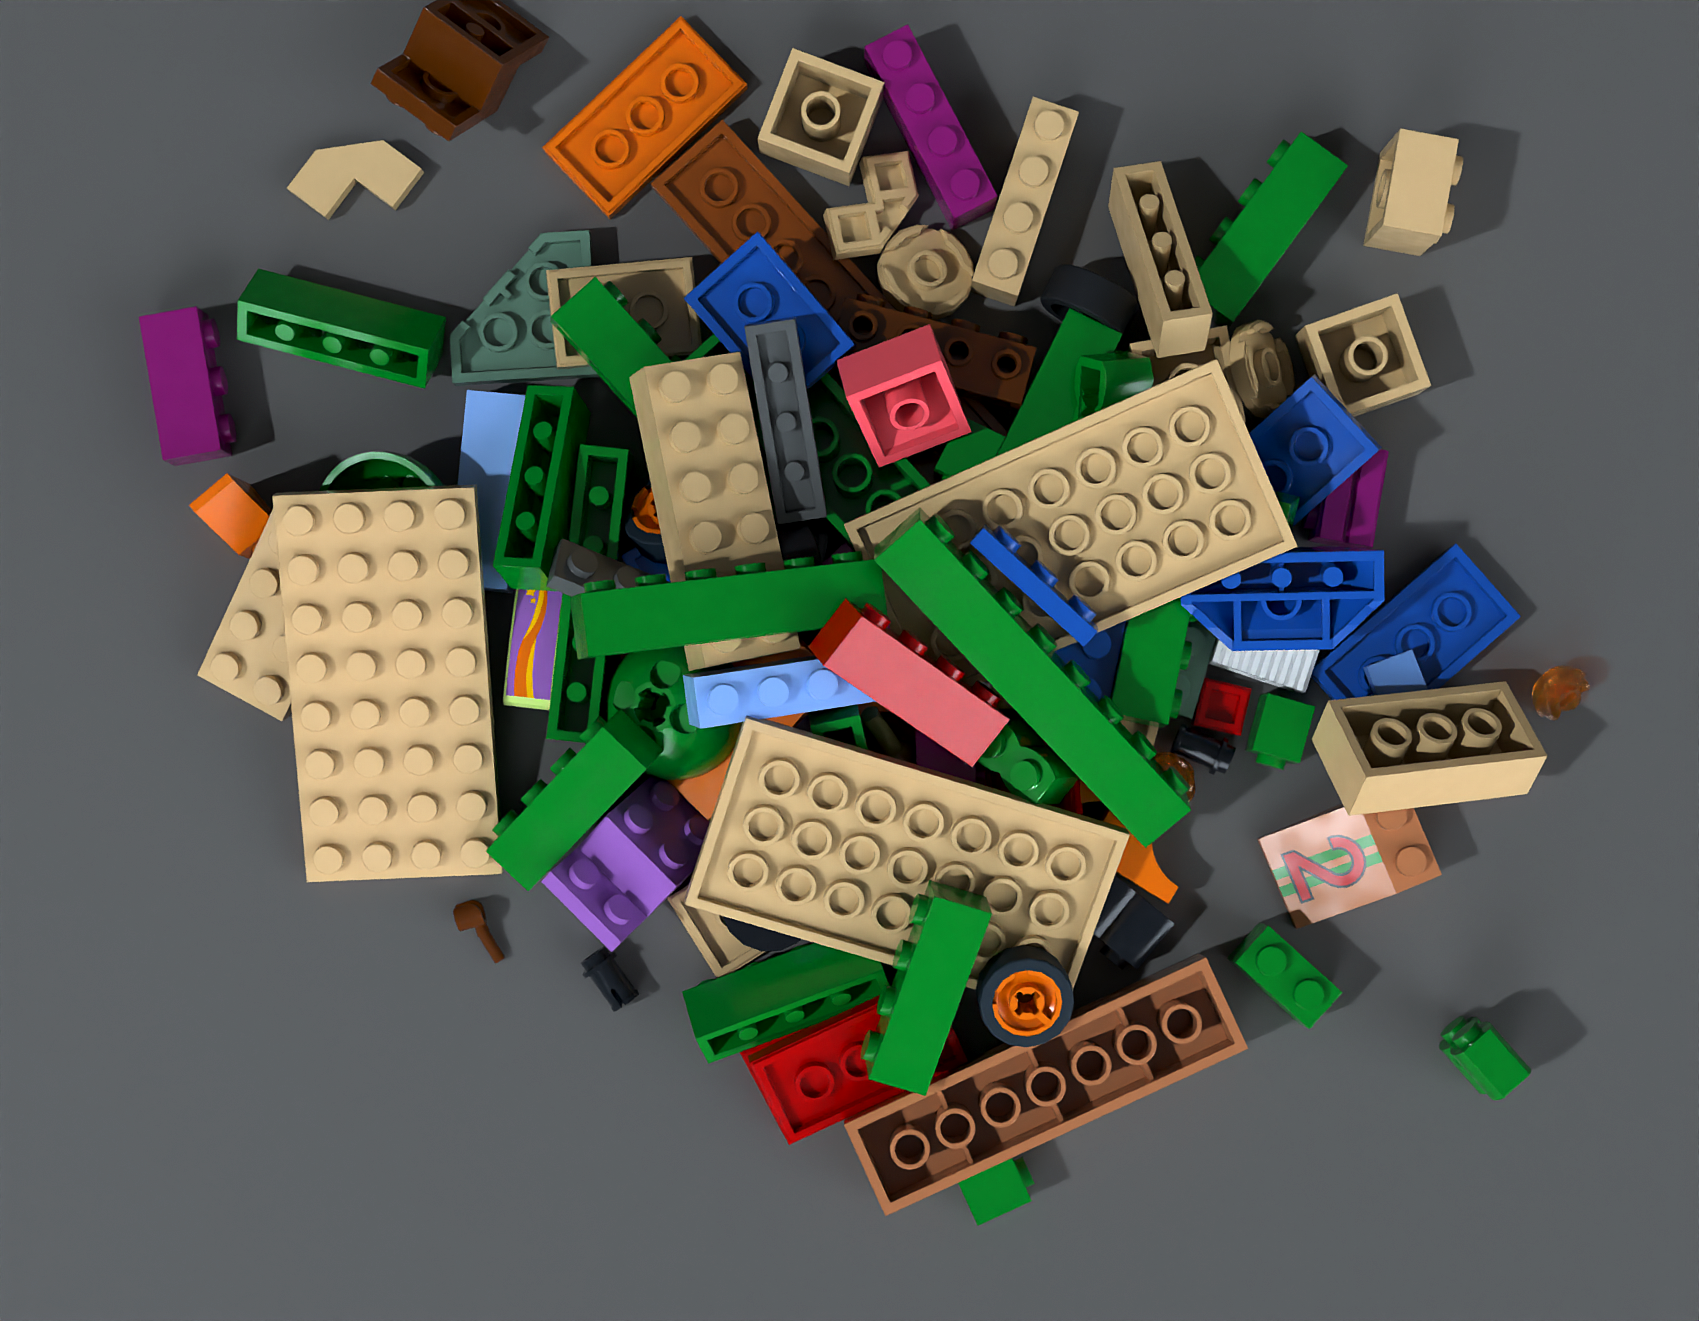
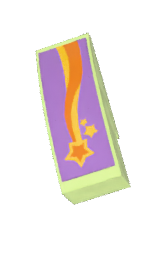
M516 589L505 674L504 705L542 710L550 709L563 593L559 591Z

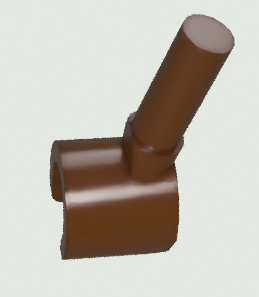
M470 900L457 904L453 910V915L458 930L461 932L475 928L477 936L482 941L494 963L503 960L505 956L489 931L482 903Z

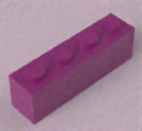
M907 24L864 46V63L872 78L884 82L883 100L951 230L953 231L994 210L998 196L909 25Z

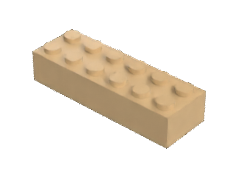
M734 352L646 366L630 376L629 379L671 583L686 581L685 572L708 568H716L717 577L735 575L734 566L765 562L766 572L784 570L741 353ZM794 632L684 646L688 669L693 671L800 649L798 633Z

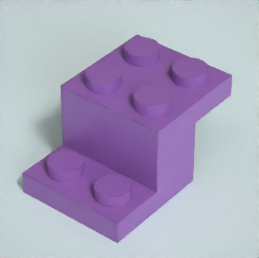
M650 776L609 812L584 841L552 869L541 882L612 952L694 871L710 822L666 779Z

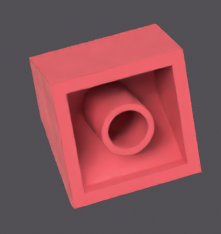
M930 324L836 360L846 398L879 468L972 432L945 358Z

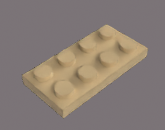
M273 509L197 675L276 719L283 721L289 717L292 710Z

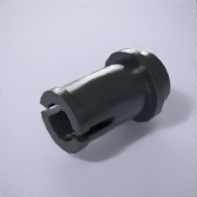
M1181 724L1171 746L1170 753H1176L1209 767L1210 774L1214 775L1216 771L1225 774L1236 750V747L1228 744L1229 739L1224 737L1220 741L1186 727L1187 725Z
M603 946L581 962V965L586 970L582 975L585 978L591 977L610 1004L613 1012L622 1008L623 1003L626 1005L637 997L639 992L633 987L614 960L617 956L615 951L609 953L606 947Z

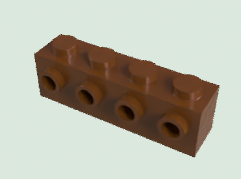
M857 294L856 300L845 297L838 324L857 345L847 356L930 324L945 358L958 396L1019 411L1036 352V347L1027 345L1028 339L1026 337L1004 331L999 332L998 337L979 332V325L961 319H952L951 325L932 320L933 314L931 312L916 307L905 306L903 312L885 308L886 302L883 299L867 294Z

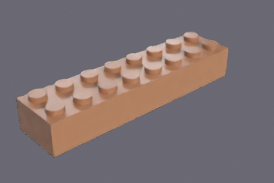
M1196 954L1072 1011L1071 1019L1062 1032L1045 1044L1020 1047L1003 1043L968 1059L967 1063L932 1078L926 1096L906 1090L844 1119V1126L885 1216L1236 1055L1248 1049L1207 958Z

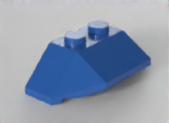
M1334 546L1295 547L1182 596L1181 606L1231 651L1334 649L1373 610L1385 601L1384 550Z

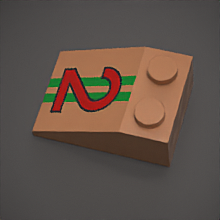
M1339 804L1257 839L1295 929L1395 895L1442 875L1414 808L1348 816L1343 804Z

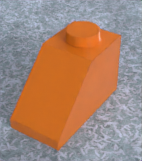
M228 473L189 504L192 510L238 555L248 559L251 558L272 512V509L251 484Z

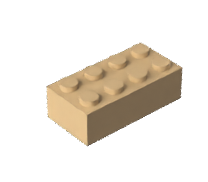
M1506 681L1328 700L1312 737L1313 744L1348 816L1528 794L1547 758L1545 750Z

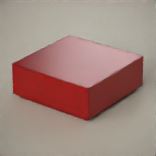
M1204 678L1191 725L1241 736L1252 689Z

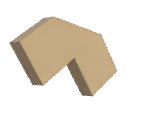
M384 140L315 150L287 189L329 220L357 182L396 211L424 174V171Z
M909 151L862 157L859 166L868 203L827 208L823 217L833 260L880 254L919 196Z

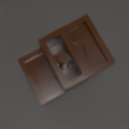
M436 0L423 8L403 54L377 68L370 84L384 93L391 103L404 108L422 121L429 131L442 136L447 141H451L498 111L518 67L540 54L549 36L500 0Z

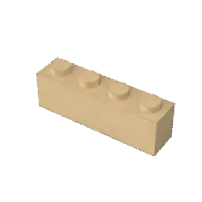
M1036 97L1032 98L971 281V293L1015 306L1079 111Z
M1161 161L1113 168L1108 208L1157 358L1205 351L1213 313Z

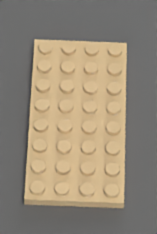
M1217 359L844 524L855 551H862L863 560L874 559L875 546L919 507L929 517L935 513L938 514L954 532L955 537L951 541L963 554L971 550L985 564L990 572L986 579L998 591L1005 587L1017 598L1024 609L1020 615L1028 624L1034 627L1039 623L1047 630L1057 643L1054 651L1078 641L970 544L972 538L985 524L993 531L999 525L1002 526L1022 545L1016 552L1030 565L1039 560L1059 579L1054 587L1068 600L1076 594L1086 602L1097 614L1092 621L1097 625L1098 632L1298 547ZM882 569L887 614L891 620L889 624L890 629L898 635L904 629L914 634L929 647L925 654L935 661L941 655L951 660L965 672L961 679L970 686H973L977 680L980 682L987 681Z
M477 484L275 493L272 498L307 882L502 874L504 868L486 852L490 845L498 838L492 829L501 821Z
M746 716L745 721L742 723L685 895V905L893 966L894 955L900 940L908 941L914 925L909 922L913 901L918 893L925 894L929 880L987 897L992 912L966 987L976 990L979 973L990 958L1006 948L1026 945L1042 948L1055 956L1065 969L1073 991L1130 834L1127 828L1044 803L1035 805L1005 791L771 720ZM1021 992L1016 994L1018 1001L1022 1003L1030 1001L1033 997V994L1023 995Z

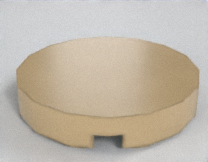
M914 225L900 230L885 245L877 264L878 283L885 299L898 311L903 312L905 306L924 309L933 314L932 320L935 321L954 313L967 299L974 275L973 262L966 247L952 233L943 229L939 231L928 229L929 225Z
M1255 320L1242 324L1235 329L1230 341L1229 358L1233 380L1242 401L1256 417L1265 419L1286 400L1287 395L1293 394L1295 380L1293 365L1285 343L1281 338L1274 339L1270 331L1274 328L1271 324L1262 320Z

